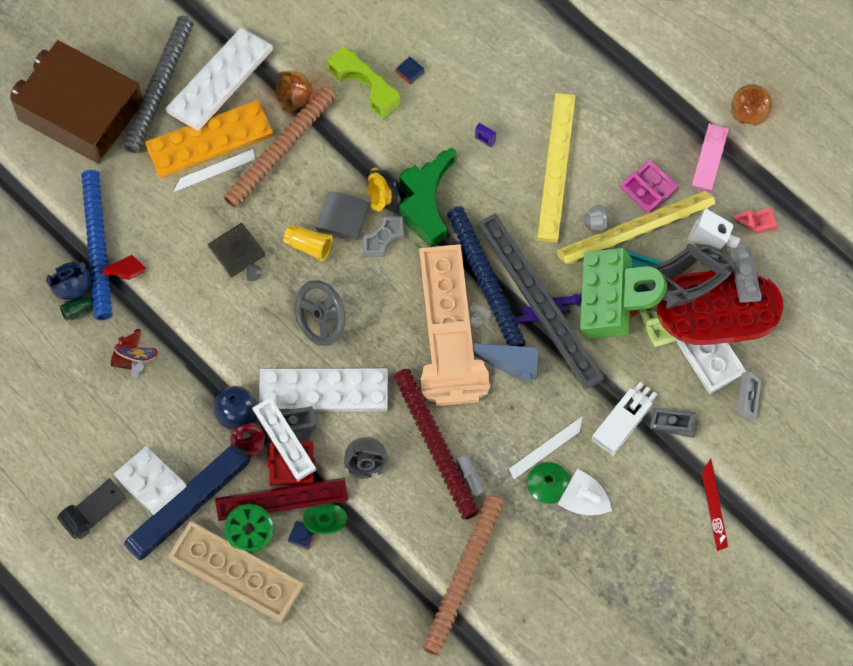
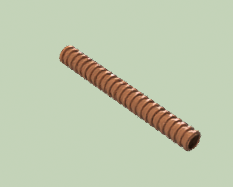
M323 86L321 91L314 95L313 100L311 99L309 104L305 105L301 113L294 117L293 122L291 121L289 126L285 127L281 135H278L277 139L273 140V144H270L269 148L264 150L265 153H262L261 157L256 159L257 162H253L248 171H245L240 180H237L236 184L232 186V189L228 190V194L225 193L223 195L224 200L230 206L237 208L239 203H242L243 199L247 197V194H250L251 190L255 189V185L260 183L259 180L262 181L264 179L263 176H266L272 170V167L280 161V158L284 157V154L288 152V149L292 148L296 140H299L300 136L308 130V127H311L312 123L316 121V118H319L320 114L328 108V105H331L336 96L330 88Z
M493 495L486 496V501L483 503L484 507L481 508V513L478 515L479 519L475 522L476 526H473L474 532L470 533L471 538L467 540L469 544L465 545L466 550L462 552L461 562L457 564L458 568L454 571L455 575H452L453 581L449 582L450 587L446 589L448 593L444 594L445 600L441 601L442 606H439V612L436 613L437 618L433 620L434 625L430 627L429 637L425 639L426 644L422 646L426 652L432 655H441L440 649L444 648L443 642L447 641L446 636H449L448 630L452 629L451 624L455 622L454 617H457L456 611L460 610L459 605L463 603L462 599L465 598L464 592L468 591L467 586H470V580L473 579L472 574H475V568L478 567V562L481 560L480 555L484 553L485 543H488V537H491L490 531H493V525H496L497 521L495 519L499 518L498 513L502 511L501 507L504 506V502L499 497Z

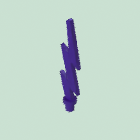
M575 293L572 296L555 297L552 299L561 313H567L570 310L565 305H580L582 294L578 295ZM531 307L521 308L528 315L515 317V322L518 324L539 321Z

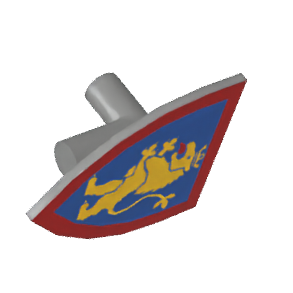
M113 348L118 355L132 360V377L140 376V371L144 368L142 363L152 361L158 356L156 348Z

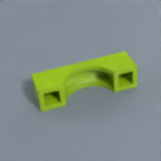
M343 45L326 60L327 71L340 82L358 80L370 88L369 108L383 120L400 106L399 91L393 86L390 87L383 76L373 72L367 62H362L353 50H348Z

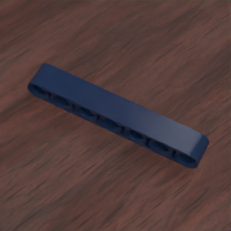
M236 444L233 447L229 446L186 485V488L135 530L125 540L124 546L139 561L146 558L249 464L250 458Z

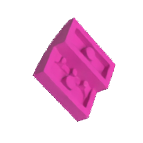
M650 159L620 185V188L647 213L654 211L679 189L678 185Z

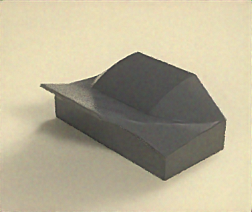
M313 406L281 411L298 441H310L312 432L316 429Z

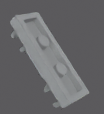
M746 243L738 244L737 248L729 250L730 260L736 263L733 274L739 302L761 301L762 296L751 248L747 247Z

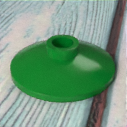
M543 462L531 469L527 477V488L530 495L535 500L545 504L559 502L570 483L567 471L559 464L553 462ZM550 477L553 479V482L547 483L545 479Z
M335 504L311 506L303 515L304 526L309 531L321 535L336 533L347 522L345 511Z

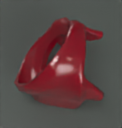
M249 423L238 426L231 431L230 447L236 444L247 452L250 459L253 458L255 453L262 451L265 434L261 426ZM243 432H251L254 436L244 439Z

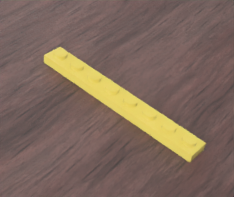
M555 94L537 241L558 243L576 95Z
M706 191L700 192L557 250L558 258L565 264L576 263L580 258L584 257L585 252L613 248L616 244L630 241L637 235L650 233L657 227L670 225L672 221L687 218L697 211H704L705 208L708 209L709 206L715 204L714 197Z

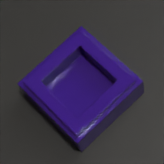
M479 122L475 127V138L492 147L496 142V132Z

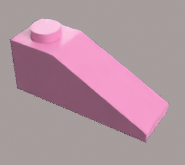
M713 124L708 125L692 183L693 188L708 192L712 191L728 128Z

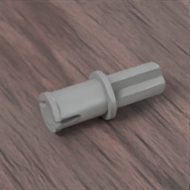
M467 454L459 457L456 461L473 495L476 497L483 495L485 488L478 476L479 471L475 470L470 456Z

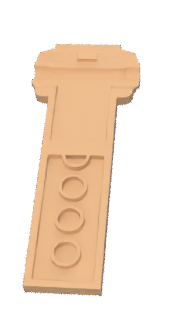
M461 244L419 248L432 364L423 367L421 376L422 395L426 400L436 403V406L479 402V398L487 395L489 392V372L483 360H474Z

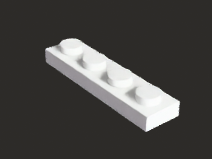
M270 397L253 407L254 413L296 480L299 481L316 471L314 464L273 399Z

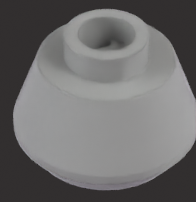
M596 205L587 210V214H584L585 227L589 226L590 230L600 233L607 229L606 211L603 206Z

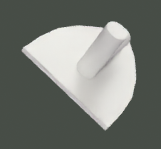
M579 469L576 470L557 504L571 512L587 516L601 515L612 511L609 498L602 486L594 478Z

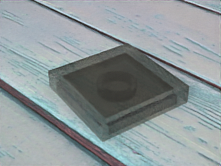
M242 222L208 243V248L231 278L245 270L247 264H254L266 256L263 249Z

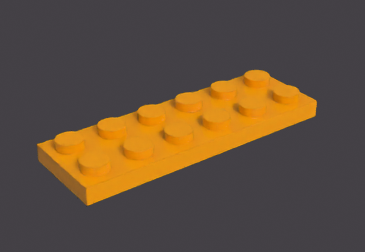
M259 100L211 117L199 131L186 126L145 141V145L159 179L271 138L273 137V132Z

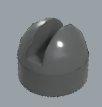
M247 264V281L260 279L261 274H257V271L262 270L258 265Z

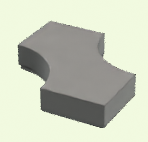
M404 216L383 217L381 226L375 232L363 236V258L384 257L385 250L391 242L404 238Z

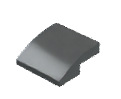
M329 192L315 228L320 232L336 233L339 238L357 240L371 204L352 196Z

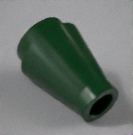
M89 297L64 301V304L60 305L61 313L66 321H73L93 308Z

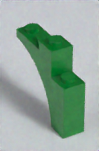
M452 147L447 151L443 150L431 163H425L421 170L414 165L410 169L406 168L399 176V186L410 196L401 201L399 215L404 216V220L429 247H434L447 237V227L438 214L435 196L442 177L457 162V152Z

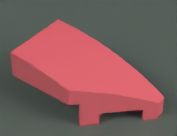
M772 208L751 213V210L733 215L735 221L755 233L777 229Z

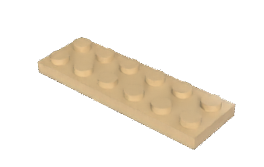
M192 521L189 522L167 557L172 563L279 623L283 622L304 587L302 582L250 553L232 547L228 541Z

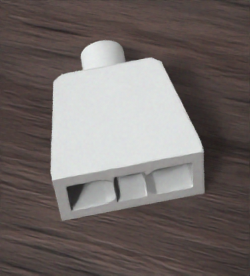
M705 208L694 223L687 240L700 246L701 244L710 245L717 251H720L724 245L736 248L740 238L730 234L733 228L732 223Z

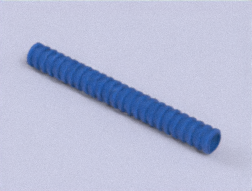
M91 169L82 172L81 178L87 246L89 247L88 258L90 259L89 270L90 281L92 282L93 311L95 312V319L107 320L113 316L110 300L109 276L103 274L104 268L108 267V259L106 258L107 249L105 247L100 174L98 171Z

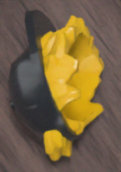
M376 167L372 168L368 177L369 186L365 193L371 195V208L378 212H381L384 207L390 212L398 211L400 205L398 180L387 170Z

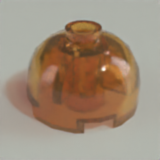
M297 71L280 72L279 76L281 79L276 82V94L278 102L282 101L284 105L282 110L289 112L303 108L308 103L313 91L311 83L302 73Z
M755 84L739 88L731 102L733 117L741 124L748 123L754 124V126L763 123L769 117L772 108L769 93L763 87Z

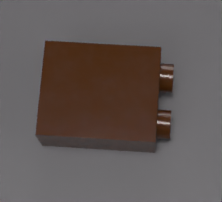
M57 40L49 51L43 49L39 52L33 64V73L27 81L21 79L14 85L10 94V100L18 121L99 164L139 109L143 99L139 83Z

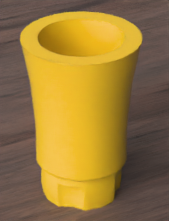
M290 225L286 229L283 239L285 244L312 256L320 262L326 259L333 241L332 235Z

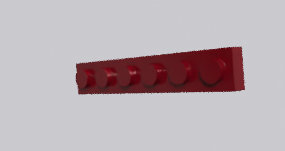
M345 477L215 498L218 521L226 520L235 508L244 504H254L262 507L268 513L348 501Z

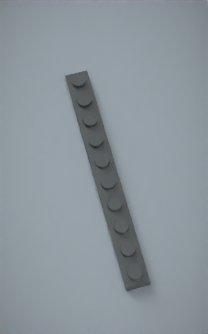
M495 213L479 221V229L584 390L603 381L604 377L497 214Z

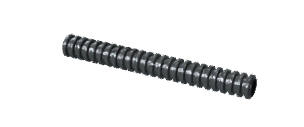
M178 16L164 52L161 54L159 63H157L155 73H153L148 88L136 112L137 115L134 116L132 125L129 128L130 131L127 132L122 146L128 152L138 153L142 142L145 140L144 137L147 135L167 84L170 82L174 68H176V63L179 61L185 43L194 26L193 20L187 16Z

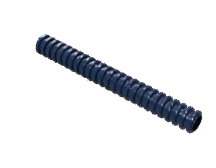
M457 206L452 208L447 213V217L450 218L449 221L453 229H455L454 232L460 240L459 243L465 251L464 253L470 262L472 271L475 273V277L478 278L477 282L480 284V288L483 289L482 292L485 295V299L488 300L487 303L490 306V310L493 311V316L496 317L495 321L499 322L498 327L501 328L500 331L503 334V338L506 339V344L523 347L526 344V340L523 339L524 336L520 333L521 329L518 327V323L515 322L516 319L513 316V312L510 311V306L507 305L508 301L505 299V295L502 294L503 291L500 288V284L497 283L498 280L495 277V273L492 272V267L489 261H487V256H485V252L482 250L472 224L469 223L470 220L467 217V213L464 212V207Z

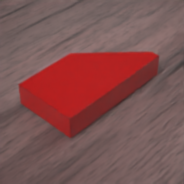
M130 255L104 268L103 274L105 276H109V274L121 276V279L131 280L144 273L146 267L133 255Z

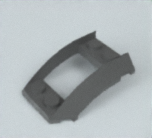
M687 244V247L672 259L652 267L657 269L666 280L667 289L663 300L667 301L666 309L690 303L711 291L732 273L736 263L710 245L701 244L699 248H696L692 244ZM697 260L716 274L706 282L684 290L672 281L673 278L683 273ZM656 283L640 284L639 289L649 288L652 291Z

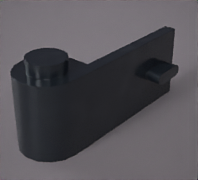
M109 478L77 506L70 505L63 509L57 516V520L73 539H82L88 535L89 529L125 500L126 496Z

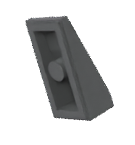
M654 408L650 429L694 438L698 417L693 412Z

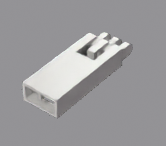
M639 382L634 390L631 388L628 390L592 436V441L612 456H614L648 413L652 402L658 395L656 392H653L648 397L647 395L651 390L649 387H646L641 392L640 390L644 386L642 382ZM637 405L641 406L635 415L627 411L629 406L633 411Z

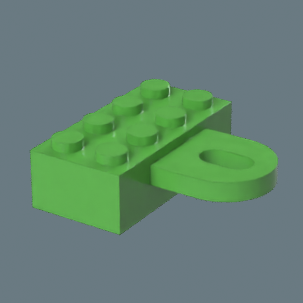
M624 248L585 252L580 330L588 339L629 335L630 310L647 309L657 305L666 293L667 284L665 278L653 267L632 268V258ZM656 283L652 291L636 292L640 284Z

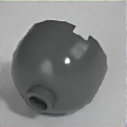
M371 437L357 438L346 448L344 466L345 469H348L350 475L358 478H372L371 474L378 472V475H380L387 469V453L383 444L377 439Z

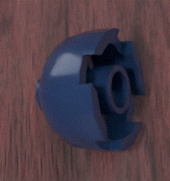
M75 261L63 264L55 269L56 273L52 277L51 275L47 276L46 282L50 290L56 297L62 300L80 299L90 284L89 272L83 262L80 265H76Z
M226 387L219 392L215 399L214 412L216 419L227 429L252 423L256 417L253 411V407L256 406L255 398L244 387Z

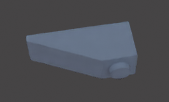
M475 343L474 355L514 378H519L522 381L536 380L538 348Z

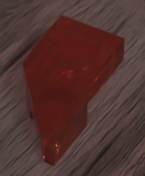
M141 329L134 330L133 334L125 338L123 336L118 338L119 343L115 347H138ZM115 351L113 352L110 361L111 366L131 370L132 360L123 358Z

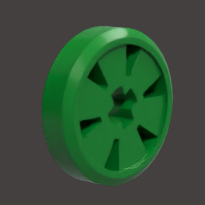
M244 504L235 508L228 515L225 522V535L230 545L248 553L263 549L269 543L273 534V522L270 515L265 509L254 504ZM248 522L253 523L252 526H255V531H251L250 535L245 534L246 530H243V525L246 526Z

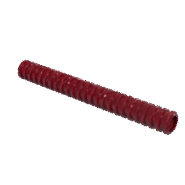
M402 369L393 376V379L396 381L399 391L402 392V397L405 398L404 401L407 403V408L411 409L410 414L413 415L416 426H419V432H422L421 436L427 444V449H430V455H433L432 459L436 461L435 465L439 467L438 471L441 473V477L444 478V483L447 484V490H450V496H453L452 500L456 502L455 506L459 508L458 512L462 514L461 518L468 520L475 517L479 513V508H476L477 504L473 502L474 498L470 496L471 492L467 490L468 486L464 484L465 480L461 478L462 474L458 472L459 468L455 466L456 461L453 460V455H450L451 451L447 449L448 445L444 443L445 439L441 437L442 433L439 431V427L435 426L436 421L433 420L434 417L430 414L431 411L428 409L427 403H424L425 398L422 397L419 386H416L417 382L413 380L414 376L411 374V370Z

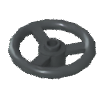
M321 280L307 282L301 286L296 295L294 307L296 321L310 341L319 346H330L339 340L344 331L346 320L344 305L339 294L331 285ZM311 289H320L328 295L325 301L318 303L304 299L307 292ZM303 308L312 312L314 319L320 323L321 337L315 335L309 329L304 318ZM337 319L336 328L333 334L329 336V321Z

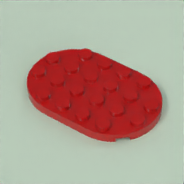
M713 271L687 273L673 278L672 281L684 290L706 282L716 274ZM732 271L719 285L690 303L666 309L667 301L662 299L657 304V316L663 328L676 339L692 345H712L755 340L766 336L779 324L784 304L778 287L769 278L766 280L757 275L762 296L761 301L740 303Z

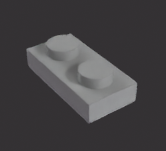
M744 372L741 377L736 412L748 420H754L757 417L762 380L750 372Z

